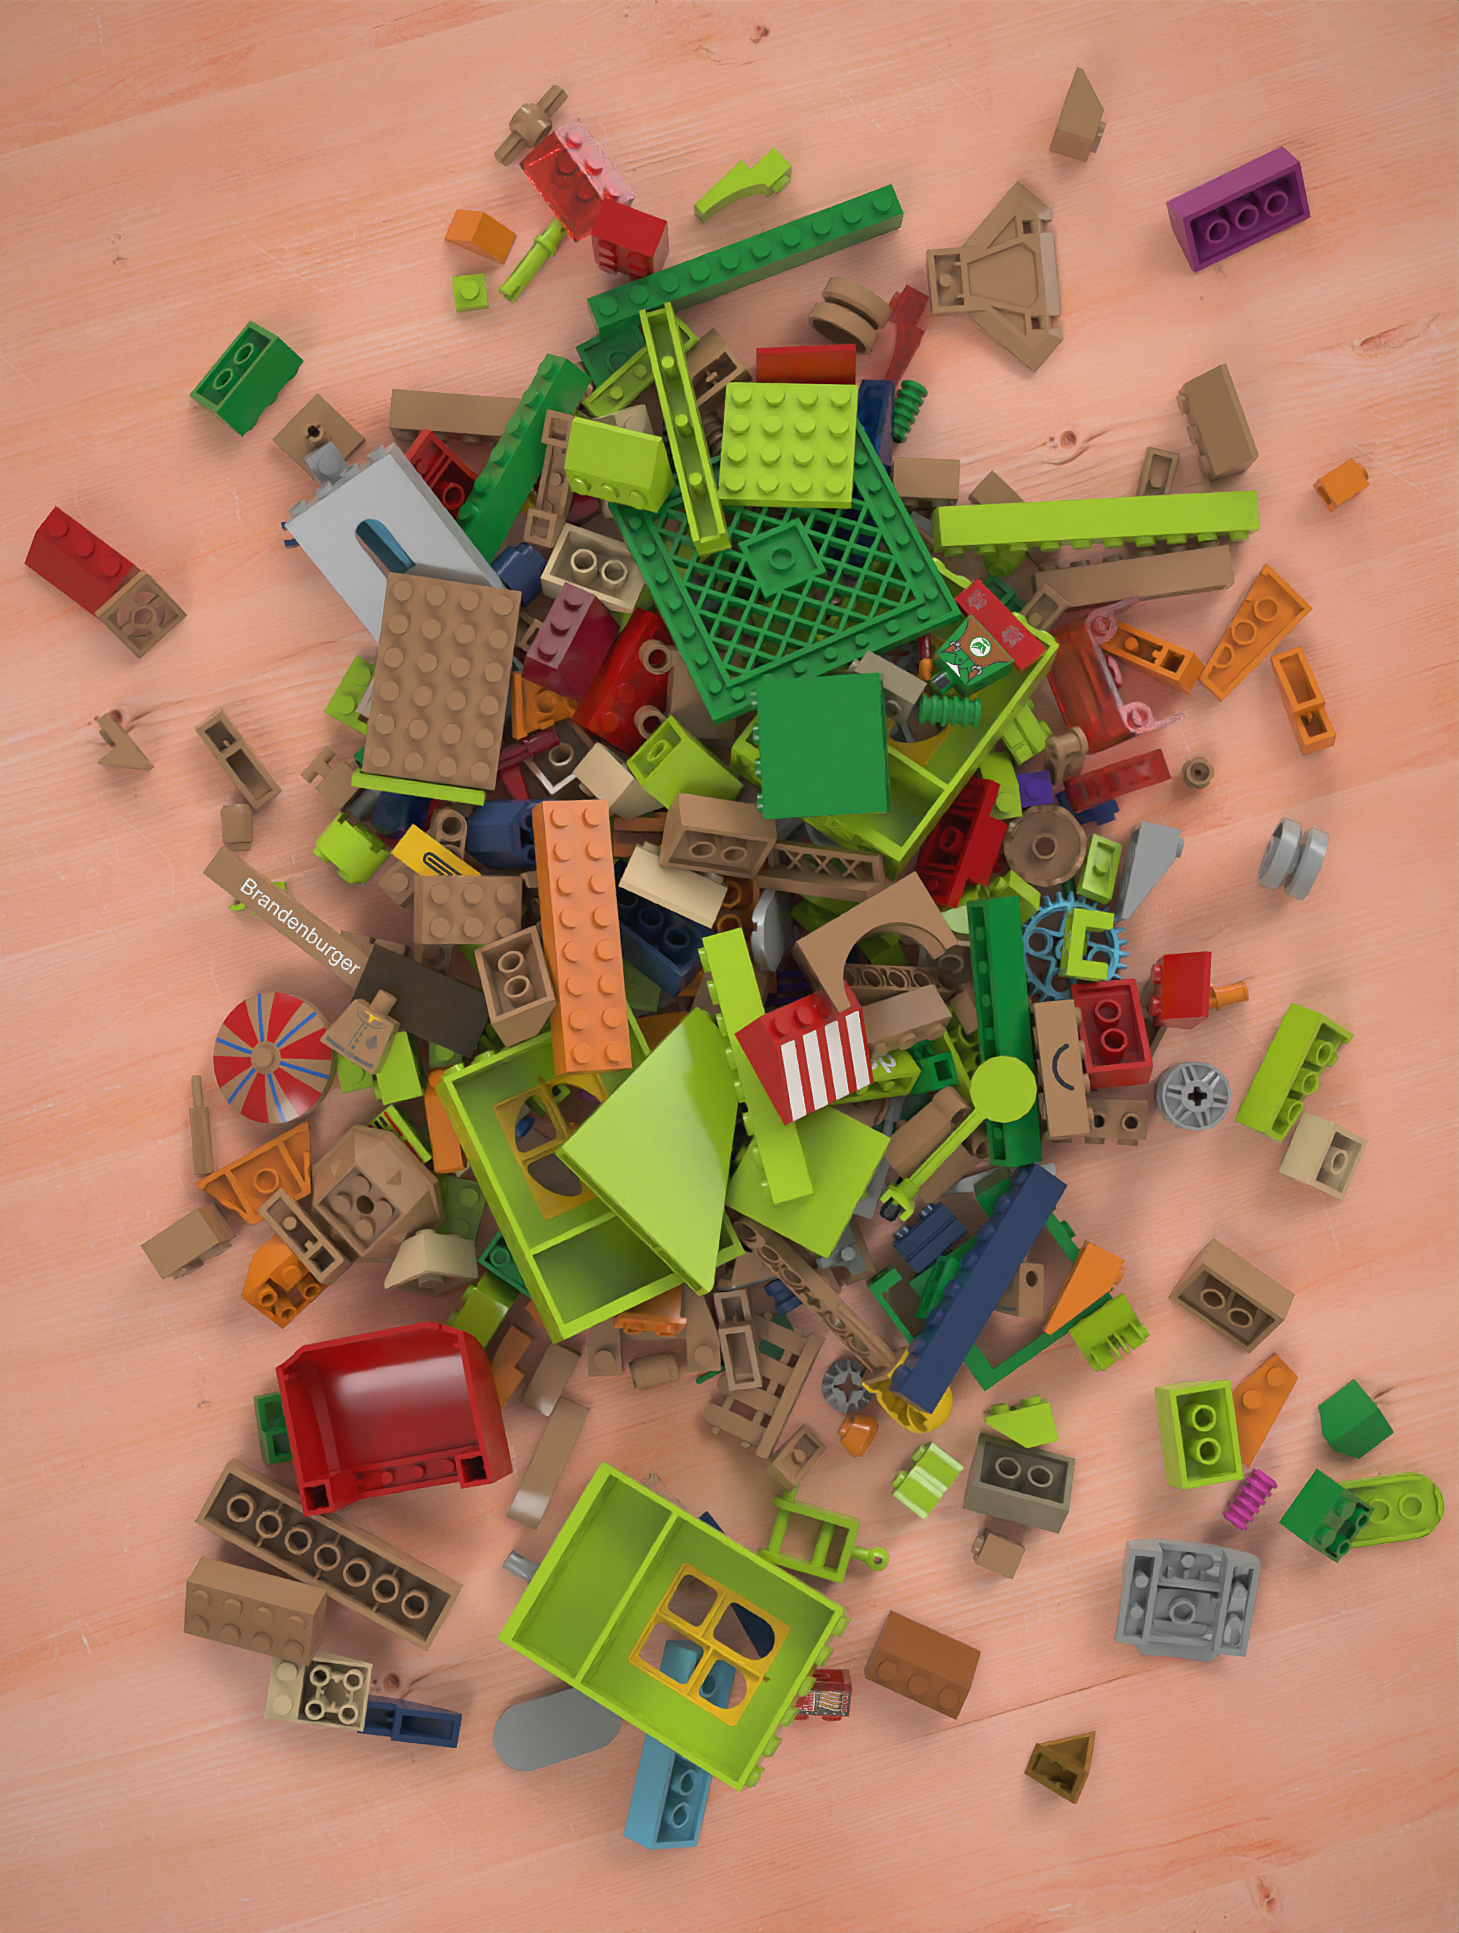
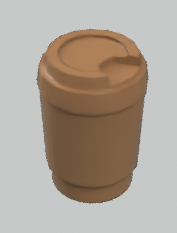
M250 804L223 805L221 809L223 843L232 852L251 851V843L253 842V811L250 808Z
M674 1352L635 1358L629 1362L634 1388H638V1390L672 1382V1380L680 1378Z

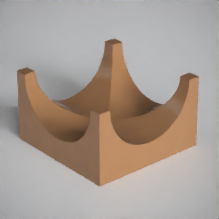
M915 871L796 941L790 954L814 993L817 992V987L820 985L839 1014L851 1007L845 993L843 974L847 956L850 950L859 942L877 935H897L920 945L934 960L945 953L944 950L957 944L958 941Z

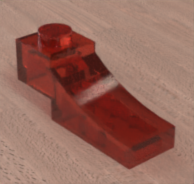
M907 284L902 293L895 292L889 303L892 309L889 322L895 324V347L891 364L882 382L881 390L891 396L925 334V331L916 327V324L927 306L929 296Z
M1160 748L1075 776L1064 781L1063 785L1074 813L1172 778Z

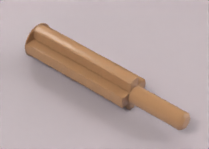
M192 1075L194 1108H189L194 1175H209L214 1173L208 1107L203 1106L201 1076Z

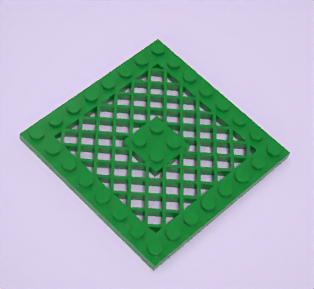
M858 417L853 490L855 487L861 500L852 498V509L861 511L857 522L843 518L845 509L838 508L834 515L821 511V508L776 507L786 510L783 521L768 517L772 507L764 506L761 514L746 510L747 506L722 505L724 514L734 516L731 526H727L730 543L732 544L733 539L742 542L738 543L740 553L729 549L711 553V555L717 556L714 566L711 567L699 563L701 556L699 557L692 538L686 536L689 523L686 513L680 512L685 506L677 473L673 474L675 486L657 513L644 509L639 510L616 502H607L613 519L714 726L753 710L751 690L756 689V681L832 676L848 669L854 659L861 661L867 650L880 655L961 620V612ZM721 454L710 458L717 488H719ZM794 513L809 517L805 528L799 517L791 520ZM868 514L875 527L864 524ZM668 519L682 523L678 533L664 529ZM742 519L756 523L752 534L738 530ZM816 520L831 524L827 535L812 530ZM764 526L772 528L766 532L761 533ZM838 527L853 531L849 542L834 537ZM860 534L875 538L871 548L856 544ZM662 539L673 542L670 552H668ZM811 541L823 544L819 554ZM882 541L889 554L878 551ZM681 545L695 549L691 560L677 556ZM829 547L845 551L841 562L826 557ZM852 554L867 558L863 569L848 564ZM725 559L739 563L735 574L721 570ZM874 560L889 565L885 576L870 571ZM675 566L687 569L683 580ZM746 567H748L754 580L742 577ZM825 568L836 571L832 582L824 580V578H827ZM896 568L903 581L892 578ZM694 572L709 576L705 587L690 583ZM843 574L859 578L855 589L840 585ZM716 579L731 583L727 594L712 590ZM865 581L881 585L877 596L862 592ZM738 586L753 590L749 601L734 597ZM805 587L802 595L793 593L794 591ZM813 587L828 591L824 602L809 598ZM888 588L904 592L900 603L884 598ZM689 593L700 596L696 607ZM760 593L765 603L774 600L771 608L756 604ZM835 594L851 598L846 609L831 605ZM910 595H911L912 598H913V601L907 603L908 600H909V597H910ZM708 599L722 603L718 615L703 610ZM782 600L798 604L793 615L778 611ZM857 601L873 605L869 616L853 612ZM730 606L745 610L740 622L725 617ZM805 607L820 611L816 622L800 618ZM880 608L889 610L888 612H885L877 616ZM752 613L767 617L762 629L748 624ZM827 614L842 618L838 630L823 625ZM702 620L713 623L710 634H708ZM774 620L789 624L785 636L770 631ZM849 621L858 623V625L846 629ZM721 626L736 631L732 642L717 638ZM796 627L811 631L807 643L792 638ZM743 633L758 638L754 649L739 645ZM819 634L828 637L816 642ZM765 641L780 645L776 656L761 652ZM716 648L727 651L723 662ZM787 648L797 650L785 656ZM735 654L750 658L745 670L730 665ZM757 661L766 663L765 665L754 669Z

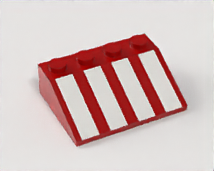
M846 979L843 980L844 988L851 1007L839 1014L822 989L758 1017L734 1034L784 1126L874 1082L863 1010Z

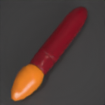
M930 633L917 638L920 659L919 673L927 683L932 678L934 670Z

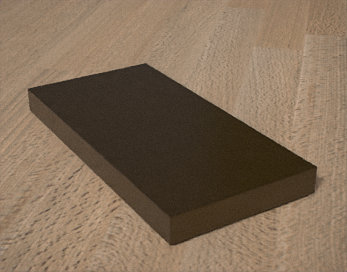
M375 944L351 1003L355 999H363L371 1004L380 989L384 990L397 999L388 1016L400 1023L399 1028L472 1059L490 1018L484 991Z

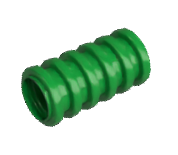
M903 380L901 382L902 389L897 390L896 393L898 398L892 401L894 407L889 408V416H886L883 420L885 426L882 425L879 429L885 438L896 443L906 442L907 437L905 435L911 432L910 425H913L916 421L914 416H917L920 412L918 407L924 404L922 398L928 395L926 388L913 380Z
M922 694L918 704V721L922 725L925 724V721H928L930 725L940 722L941 726L951 723V727L961 724L963 728H966L969 724L972 725V728H978L981 721L982 702H980V698L970 701L969 697L959 700V697L954 696L952 700L948 699V696L938 699L937 695L927 698V694Z

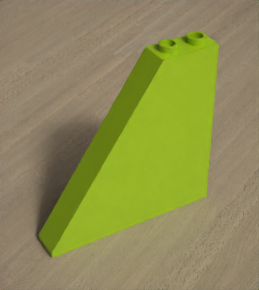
M695 1007L568 1137L554 1154L698 1296L709 1293L714 1285L738 1107V1097L733 1080L740 1078L737 1069H730L724 1047L731 1046L729 1037L722 1038L719 1028L715 1025L716 1020L709 1012Z

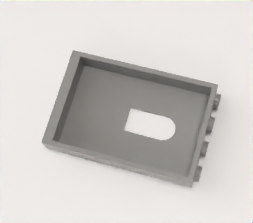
M395 442L387 448H384L383 445L378 446L367 455L368 461L361 466H358L356 463L352 464L341 473L342 479L333 485L330 481L323 484L315 491V498L309 502L303 499L288 511L290 516L284 526L378 643L387 577L357 539L356 528L363 520L376 519L382 522L415 563V566L403 574L507 589Z

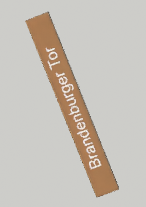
M222 846L203 871V874L356 990L369 956L227 847Z

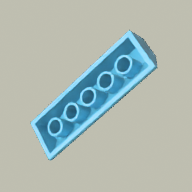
M666 1640L660 1671L680 1684L687 1683L704 1654L703 1648L691 1640ZM717 1660L700 1687V1696L717 1707L727 1709L736 1668L723 1660ZM646 1733L623 1836L650 1850L697 1847L712 1775Z

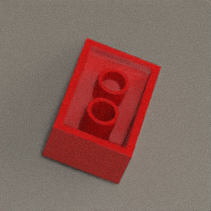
M1136 979L1070 985V998L1074 999L1075 1007H1079L1081 1011L1082 1025L1077 1027L1079 1041L1083 1040L1085 1044L1086 1059L1081 1062L1083 1074L1087 1073L1089 1077L1090 1090L1148 1084L1153 1069V1062Z

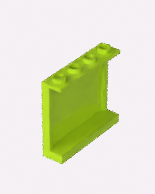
M825 1106L794 1121L814 1191L813 1198L776 1208L774 1207L773 1200L766 1202L760 1180L766 1179L764 1167L757 1169L751 1148L758 1145L754 1134L749 1147L743 1145L734 1161L738 1168L733 1177L728 1176L724 1204L829 1260L892 1140L830 1106Z

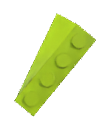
M1291 1002L1288 1011L1282 1017L1281 1025L1273 1041L1267 1048V1054L1259 1070L1253 1077V1083L1239 1106L1235 1121L1250 1130L1282 1143L1304 1110L1303 1100L1306 1096L1312 1093L1315 1094L1321 1085L1318 1078L1326 1066L1331 1068L1334 1066L1339 1058L1335 1053L1342 1043L1349 1044L1354 1035L1325 1015Z

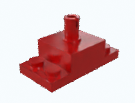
M423 428L405 456L453 519L456 520L461 506L465 504L474 488L478 475L431 430Z
M971 777L926 838L915 871L934 903L938 906L957 909L966 883L986 887L991 872L998 874L1004 868V866L995 861L998 860L1006 863L1005 856L998 852L1008 825L990 816L1001 785L993 780Z

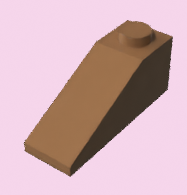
M280 1188L257 1210L320 1283L333 1284L354 1264V1261L331 1239V1236L283 1188Z

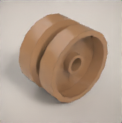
M830 277L822 292L825 302L816 303L808 318V322L817 332L833 343L855 344L856 353L870 354L879 337L875 330L885 328L892 315V309L882 298L869 289L845 278Z

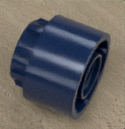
M523 542L515 548L508 545L490 564V567L507 589L522 591L520 606L527 608L543 591L541 576L548 562L533 547Z

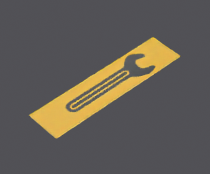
M412 824L391 852L392 855L420 875H482L414 824ZM521 904V917H522V916L524 915V913L528 910V909H527L525 906H523L522 904Z

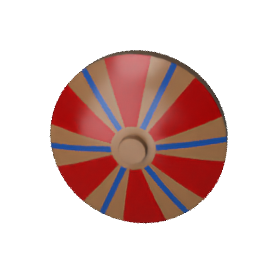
M267 992L252 996L241 1002L230 1012L222 1023L216 1038L213 1064L218 1086L225 1099L237 1112L256 1122L284 1124L307 1116L321 1104L333 1084L337 1069V1052L319 1041L330 1028L324 1015L317 1007L304 998L279 992Z

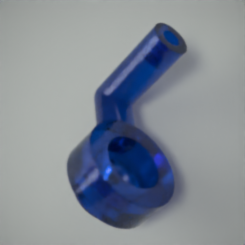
M1067 789L1055 793L1059 806L1067 809L1080 825L1095 820L1098 826L1116 820L1114 813L1120 811L1116 799L1076 813Z

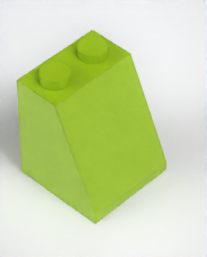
M672 715L664 721L626 763L641 787L667 809L671 807L678 793L734 801L740 789L744 786L732 770Z

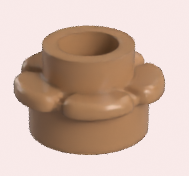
M1195 757L1192 761L1188 760L1182 767L1183 781L1191 788L1203 789L1210 784V779L1214 777L1213 766L1203 757ZM1196 770L1201 772L1200 776L1195 775Z

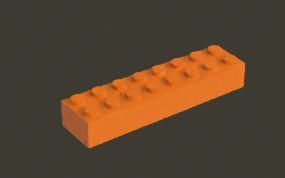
M608 800L542 801L532 809L544 955L557 1001L550 1014L555 1076L622 1072L632 1068Z

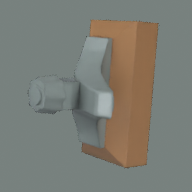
M853 1214L830 1259L828 1260L823 1256L816 1259L819 1269L838 1266L846 1286L877 1274L858 1222Z

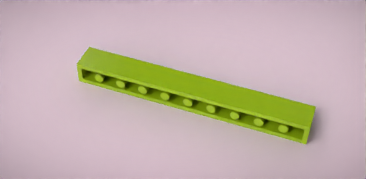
M1256 490L943 506L936 508L931 513L934 553L944 552L945 557L965 555L964 551L976 550L977 555H992L997 553L996 549H1009L1010 554L1028 552V548L1040 547L1041 552H1052L1060 550V546L1072 545L1073 550H1086L1092 548V544H1104V548L1109 549L1122 547L1124 542H1135L1137 547L1155 545V541L1167 540V545H1179L1186 543L1187 539L1198 538V543L1218 541V537H1229V541L1237 542L1248 540L1249 535L1260 529Z

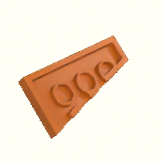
M1267 563L1261 569L1197 680L1219 702H1222L1313 609Z
M522 671L511 672L510 689L513 738L518 740L528 736L527 733L537 729H546L553 726L555 722L567 717L572 718L580 703L521 678Z

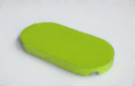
M1401 1472L1337 1482L1375 1509L1370 1516L1368 1524L1359 1531L1352 1541L1350 1549L1426 1537L1435 1530L1434 1528L1444 1515V1498L1440 1489L1429 1478L1416 1472Z

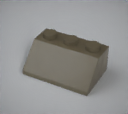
M980 1433L967 1479L963 1508L1059 1534L1069 1513L1075 1459L1033 1447L1025 1448L1018 1443Z

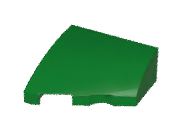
M280 1391L253 1396L262 1461L273 1465L293 1460Z

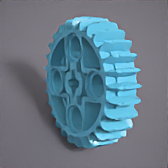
M1073 891L1068 893L1067 900H1063L1061 892L1055 893V902L1053 903L1047 895L1043 897L1044 907L1039 905V910L1021 926L1022 940L1024 942L1025 973L1027 976L1026 985L1031 987L1027 993L1029 997L1038 993L1040 996L1037 1003L1045 1002L1046 999L1050 1001L1071 999L1069 987L1072 984H1076L1077 979L1066 978L1067 987L1063 992L1055 991L1051 985L1053 976L1059 974L1060 949L1063 944L1062 938L1053 945V938H1059L1064 935L1067 911L1076 908L1108 912L1109 906L1098 910V901L1093 900L1090 904H1087V897L1082 895L1076 901ZM1058 911H1064L1057 932L1036 927L1046 916ZM1117 915L1114 916V923L1117 921ZM1113 926L1110 930H1104L1109 947L1088 941L1087 948L1090 949L1086 952V955H1082L1083 960L1092 961V956L1097 951L1104 953L1107 957V980H1100L1099 982L1121 980L1122 978L1116 974V971L1127 969L1126 965L1119 962L1120 958L1129 956L1128 952L1120 951V946L1128 943L1127 939L1118 938V934L1125 930L1124 927L1114 928ZM1085 931V935L1088 936V940L1091 931ZM1032 934H1039L1044 938L1045 946L1040 952H1035L1029 947L1028 941ZM1051 948H1052V957L1046 955L1048 952H1050ZM1027 956L1048 962L1043 984L1033 974Z

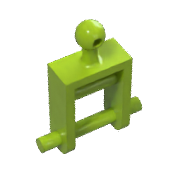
M800 1484L790 1492L784 1489L783 1496L774 1495L772 1504L779 1507L769 1544L767 1548L759 1547L757 1552L758 1555L775 1565L791 1568L841 1584L843 1583L848 1562L851 1558L866 1562V1565L873 1571H881L888 1566L890 1557L884 1548L873 1547L869 1550L854 1545L860 1525L859 1518L795 1500ZM791 1512L823 1521L812 1561L780 1552ZM839 1525L847 1528L836 1568L824 1565L835 1526ZM876 1557H880L879 1561H875L874 1559Z

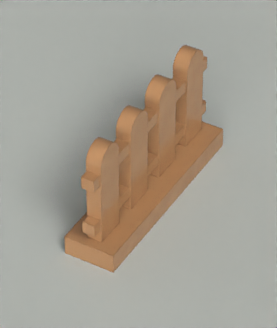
M768 1311L765 1312L764 1316L754 1314L758 1345L760 1346L764 1339L785 1349L780 1361L759 1351L762 1375L771 1379L767 1390L755 1387L730 1391L727 1374H723L717 1381L718 1389L727 1395L723 1405L712 1403L706 1406L703 1411L704 1419L713 1425L712 1432L719 1434L721 1429L743 1439L741 1446L747 1449L750 1448L751 1444L758 1446L755 1454L766 1460L771 1458L825 1340L824 1337L816 1333H810L808 1338L803 1336L804 1329L796 1326L794 1331L772 1321L774 1314ZM793 1354L799 1356L795 1368L788 1365ZM779 1384L785 1386L781 1398L774 1395ZM735 1399L757 1409L753 1420L730 1410ZM765 1414L772 1417L767 1428L760 1425Z

